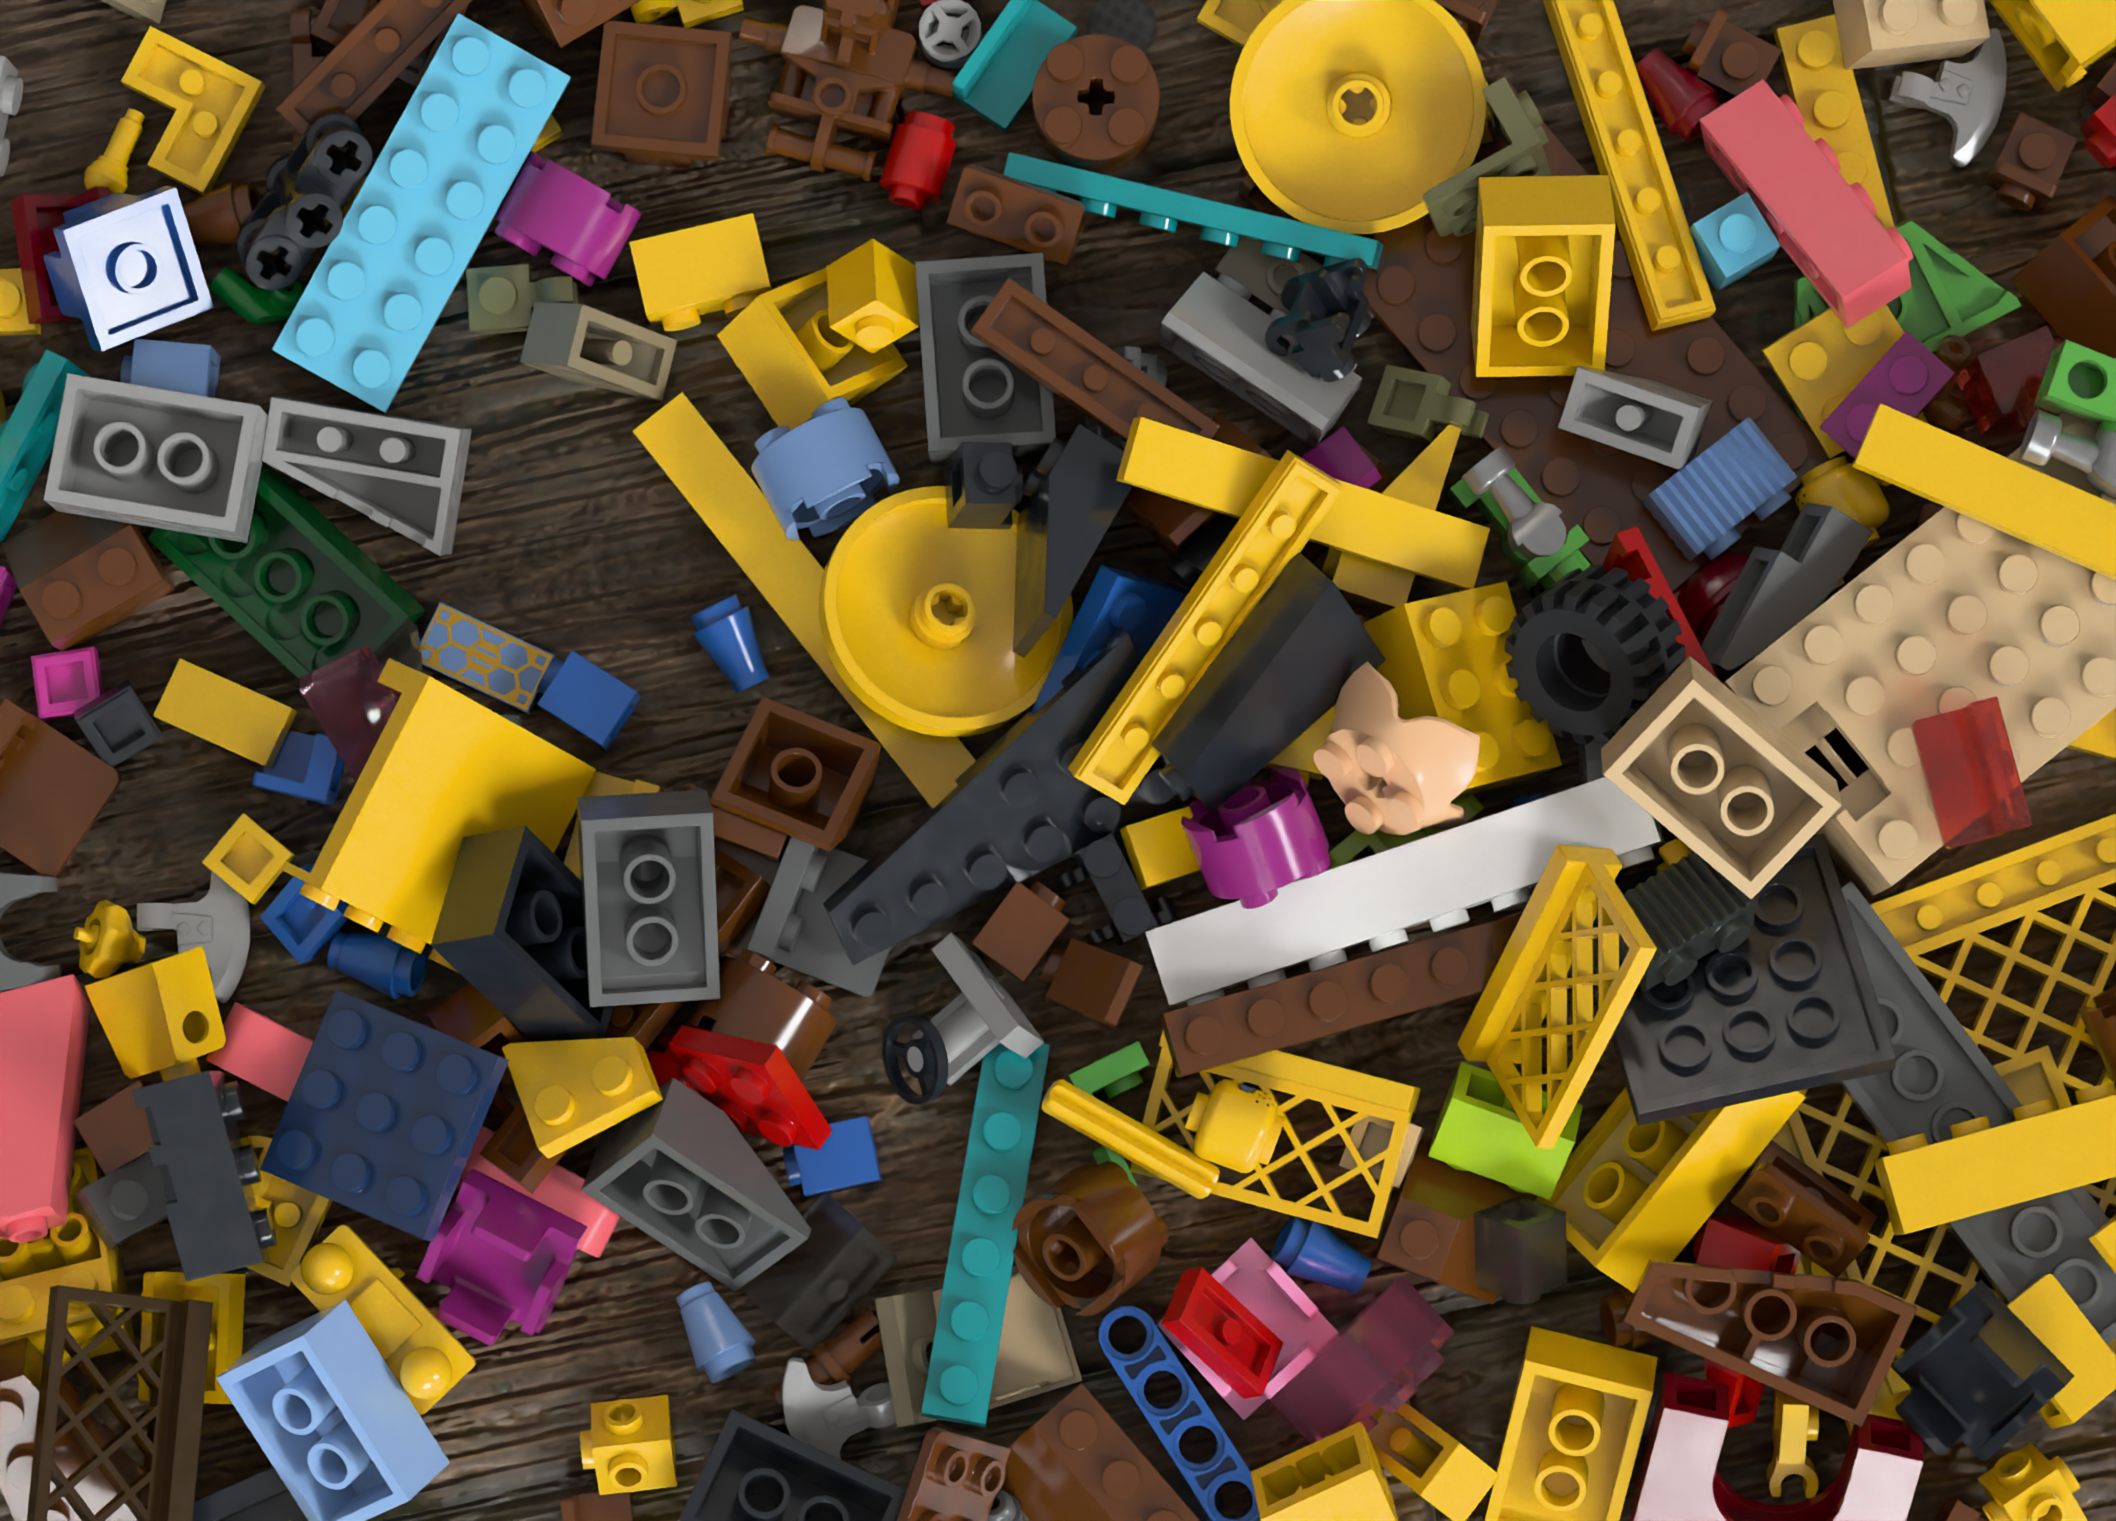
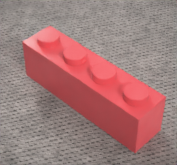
M1764 79L1699 119L1707 154L1740 195L1746 192L1749 193L1781 247L1847 329L1912 288L1908 262L1913 259V254L1908 243L1895 227L1885 230L1874 216L1877 214L1872 199L1858 182L1852 185L1846 182L1838 172L1841 169L1839 161L1828 143L1822 138L1813 141L1803 129L1805 126L1803 116L1788 95L1784 94L1778 98Z

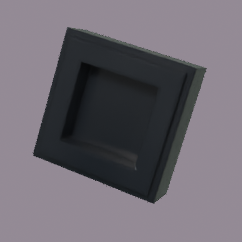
M129 680L124 681L73 712L76 722L102 761L111 767L116 766L163 738L161 728Z

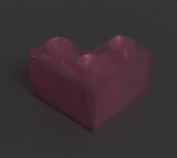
M1401 1275L1370 1302L1332 1341L1316 1354L1317 1356L1269 1400L1310 1444L1358 1422L1363 1424L1368 1434L1379 1423L1372 1415L1374 1412L1382 1407L1391 1415L1418 1390L1416 1386L1422 1383L1445 1361L1437 1351L1455 1332Z

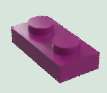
M1906 331L1821 424L1820 429L1855 459L1876 408L1880 403L1917 419L1956 376L1955 372Z

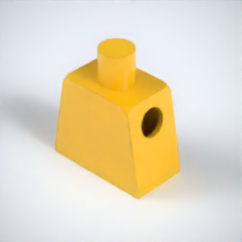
M203 946L84 986L121 1068L130 1079L160 1071L163 1082L201 1073L197 1057L225 1046L226 1036Z
M1361 1422L1355 1423L1250 1472L1261 1521H1398L1389 1483L1366 1429Z

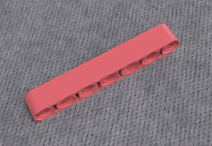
M235 1002L223 1024L226 1036L225 1046L208 1053L206 1060L288 1102L314 1040ZM482 1126L459 1179L457 1188H461L463 1181L473 1168L588 1226L579 1250L600 1258L621 1216L581 1190L585 1181L584 1177L557 1163L533 1194L492 1166L479 1154L495 1134L494 1131Z

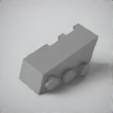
M271 397L261 461L332 499H337L369 516L375 522L416 541L433 553L443 556L452 554L472 429L286 397Z

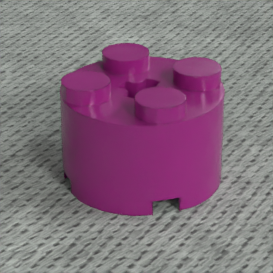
M530 151L493 217L500 222L494 233L537 257L543 246L555 253L550 264L583 284L592 287L597 277L603 280L607 278L642 213L626 203L619 214L623 204L610 198V193L549 159L545 161L537 153Z
M1290 767L1269 768L1273 779L1254 783L1253 778H1251L1212 813L1199 800L1195 799L1189 805L1193 814L1191 820L1182 816L1181 824L1209 892L1215 897L1239 899L1242 907L1245 909L1261 907L1270 903L1278 896V888L1299 878L1306 879L1317 876L1331 866L1332 861L1328 853L1329 842L1303 777L1296 769Z

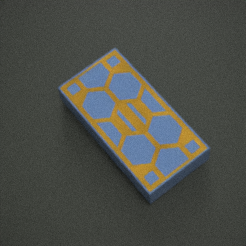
M441 602L413 657L416 663L530 715L540 694L536 690L539 681L550 664L556 659V656Z

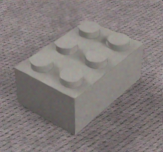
M67 373L44 501L59 512L247 543L262 466L261 459L268 415L259 405Z

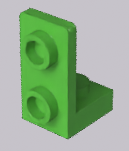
M1139 1041L1070 1074L1069 1078L1074 1086L1092 1096L1094 1093L1104 1089L1108 1098L1112 1099L1144 1083L1139 1071L1149 1067L1150 1063ZM1103 1145L1091 1151L1098 1165L1104 1161H1112L1120 1165L1126 1171L1129 1180L1137 1187L1123 1156Z

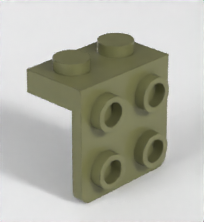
M1505 77L1482 89L1493 125L1502 139L1505 148L1431 188L1423 195V200L1432 223L1440 237L1451 233L1459 237L1476 230L1479 177L1552 176L1543 145L1549 142L1541 126L1544 124L1527 91L1523 90L1515 95Z

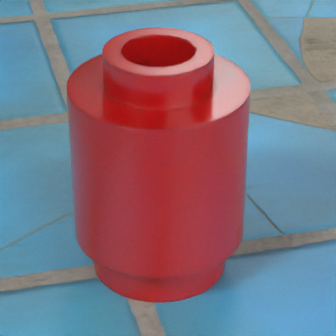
M908 111L904 123L896 125L879 182L882 187L890 191L888 199L891 202L914 210H924L926 202L936 203L940 201L957 145L956 141L952 139L955 126L951 122L929 113Z

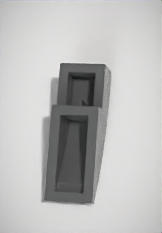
M1805 503L1780 551L1754 547L1701 645L1711 666L1726 671L1736 668L1759 655L1807 617L1827 598L1852 567L1873 531L1832 506Z

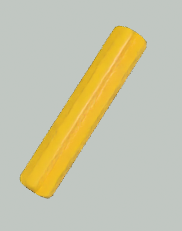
M1064 1079L1055 1081L1044 1096L1041 1108L1045 1113L1195 1198L1203 1199L1214 1189L1220 1174L1217 1166Z

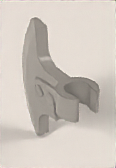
M1997 28L1989 30L1990 38L1978 46L1974 57L1969 62L1963 64L1947 60L1941 62L1935 81L1918 73L1903 71L1902 77L1895 76L1889 100L1896 104L1909 108L1926 109L1945 117L1949 121L1954 132L1949 159L1960 168L1965 167L1983 148L2000 117L2006 94L2007 63L2004 43Z
M211 870L210 890L204 898L197 902L175 904L137 903V931L174 930L177 932L178 953L203 946L208 967L211 971L216 1000L221 1003H227L242 977L250 945V912L247 900Z
M791 1358L788 1360L783 1377L782 1404L784 1420L791 1437L841 1460V1447L848 1437L868 1427L882 1428L896 1423L889 1382L873 1385L864 1390L859 1398H855L846 1380L833 1385L818 1384L811 1379L802 1358Z

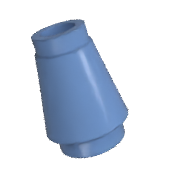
M707 1281L695 1285L676 1298L681 1309L680 1313L697 1371H705L711 1383L725 1380L743 1371L756 1361L757 1358L751 1348L755 1340L718 1292H715L711 1282Z

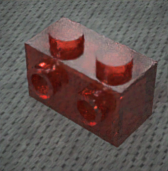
M2047 326L1977 355L1957 375L1956 381L1981 435L2008 423H2011L2014 432H2018L2028 428L2033 415L2038 409L2047 413L2051 412L2034 405L2052 351L2064 342L2061 338L2053 340Z

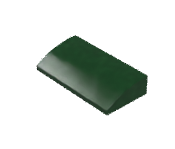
M263 461L247 543L156 528L147 538L331 709L336 708L356 689L426 611L269 464Z

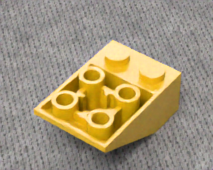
M89 1147L74 1151L66 1224L49 1228L46 1236L30 1242L16 1243L11 1242L9 1239L2 1240L0 1237V1346L27 1337L44 1354L50 1287L61 1285L128 1294L118 1246L110 1251L107 1249L75 1197L82 1188L102 1178L99 1163ZM68 1304L66 1328L79 1346H82L102 1329L103 1325L88 1305ZM107 1308L114 1318L123 1311L122 1309ZM130 1318L121 1328L135 1345L132 1318ZM109 1336L87 1356L91 1358L120 1351L121 1349L112 1337ZM65 1349L63 1361L70 1356Z

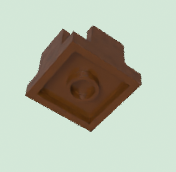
M605 21L591 138L593 150L624 153L629 163L691 169L692 159L719 162L721 140H726L732 89V77L729 70L732 46L731 32Z

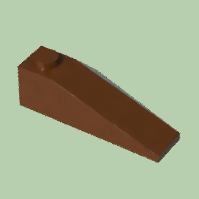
M1649 1260L1622 1320L1862 1427L1914 1318L1917 1307L1855 1279Z

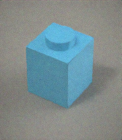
M1748 192L1695 222L1690 228L1702 268L1717 292L1771 261L1781 246Z

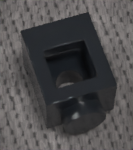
M961 442L944 467L948 528L1010 529L1013 526L1012 509L1016 504L1020 503L1023 494V473L1021 466L1016 465L1013 460L1012 443Z

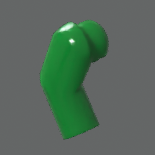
M226 267L215 277L209 287V291L249 323L262 325L288 320L304 292V287L298 278L291 285L280 290H267L258 286L253 287L231 268Z

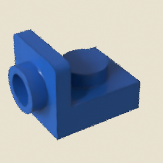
M315 863L303 866L301 869L310 873ZM293 877L260 918L297 962L301 964L315 959L349 919L343 916L348 903L340 900L335 911L299 894L304 881Z

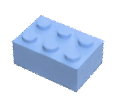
M346 1300L258 1342L216 1378L308 1521H366L410 1501L450 1463Z

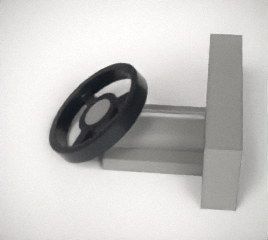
M952 933L947 935L931 950L956 982L962 993L931 1020L919 1014H908L895 1018L888 1025L883 1038L882 1054L887 1077L896 1093L908 1103L915 1105L936 1100L944 1091L946 1083L952 1085L999 1043L1025 1059L1044 1043L1043 1039L979 952ZM911 1023L919 1028L912 1035L914 1040H910L907 1043L897 1042L899 1032L904 1024ZM897 1056L904 1058L908 1072L913 1077L918 1078L922 1095L913 1091L904 1080L898 1065Z

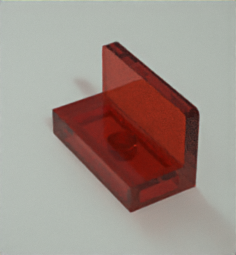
M1997 696L1972 702L1962 709L1919 719L1912 723L1911 730L1945 848L1951 849L2021 831L2032 825Z

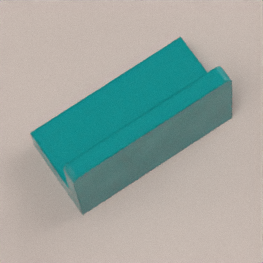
M1010 0L952 83L954 100L1006 134L1032 98L1035 77L1053 47L1073 39L1077 34V27L1038 0Z

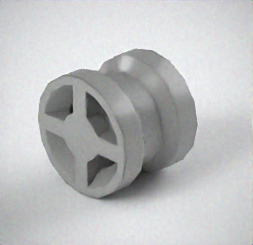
M939 0L932 3L923 12L919 21L920 47L925 58L934 67L946 71H958L964 67L982 41L980 19L977 12L968 3L961 0ZM941 42L953 43L955 48L952 45L942 44L938 46V44H940Z

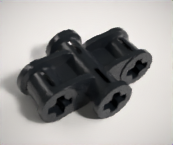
M333 111L317 116L309 124L292 152L278 158L269 167L265 176L267 193L259 200L236 237V250L239 257L244 263L250 279L258 287L267 290H280L291 285L298 278L315 250L331 243L339 235L343 225L341 208L349 201L372 164L370 145L362 135L357 122L348 114ZM347 142L349 144V148L345 152L335 149L329 154L327 151L332 144L338 147H343ZM280 176H282V178H283V180H284V183H283V184H282V182L279 180ZM324 217L328 220L327 226L323 220ZM277 247H279L280 252L276 256L269 253H265L261 257V259L258 256V253L262 249L271 253L274 250H276Z

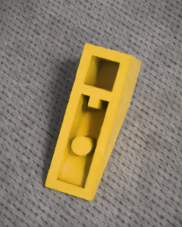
M1448 425L1382 494L1436 510L1461 428ZM1329 548L1322 573L1327 577L1333 578L1332 581L1346 601L1384 613L1407 602L1415 577L1413 573L1334 548Z

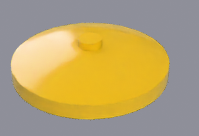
M1283 0L1263 18L1252 32L1236 64L1230 93L1232 133L1241 160L1253 181L1275 205L1287 214L1303 223L1349 234L1385 232L1416 221L1429 213L1423 200V195L1431 188L1466 170L1473 164L1482 142L1486 124L1487 102L1482 91L1486 87L1485 77L1478 55L1466 32L1456 19L1435 0Z
M945 486L921 487L906 490L879 501L859 516L844 533L833 550L822 577L819 593L820 627L825 647L840 677L849 689L874 712L892 723L918 733L939 737H965L998 729L1026 713L1035 704L1073 624V604L1070 593L1056 619L1025 658L1013 652L1017 522L1020 513L1012 509L1013 526L1010 529L948 528Z

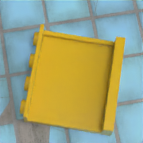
M389 658L377 682L401 694L388 722L311 872L309 873L287 861L284 862L281 870L304 881L299 894L335 911L339 901L342 900L348 903L343 916L377 933L383 922L392 925L386 935L387 938L421 954L426 943L431 945L463 837L527 826L554 853L577 809V797H583L596 769L438 680ZM434 948L432 949L428 957L429 959L459 973Z

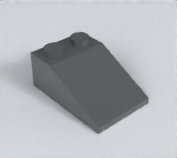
M707 790L577 797L579 859L589 1006L602 1007L720 999L713 811Z
M672 1078L659 1088L663 1098L662 1101L609 1127L602 1133L581 1190L736 1292L809 1238L811 1228L727 1114L700 1096L695 1090Z

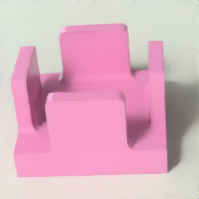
M1249 1238L1210 1275L1284 1342L1263 1396L1243 1399L1161 1324L1163 1319L1156 1324L1243 1420L1250 1416L1267 1399H1271L1317 1356L1316 1353L1338 1334V1331L1318 1311L1317 1306L1252 1238Z

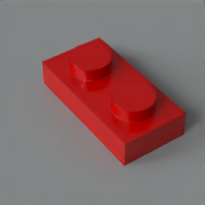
M1203 1267L1184 1270L1161 1324L1243 1399L1263 1396L1284 1342Z

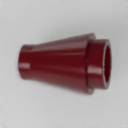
M1661 48L1651 51L1636 65L1640 82L1670 135L1679 134L1685 142H1691L1702 135L1699 119L1721 106L1716 100L1718 91L1672 60Z

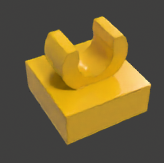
M243 813L202 863L246 900L255 905L283 872L281 868L284 862L290 863L296 855L248 815Z

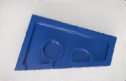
M1101 565L1031 712L1036 713L1064 687L1061 681L1077 666L1081 669L1085 668L1108 646L1104 641L1120 626L1129 634L1141 663L1189 592L1175 584Z

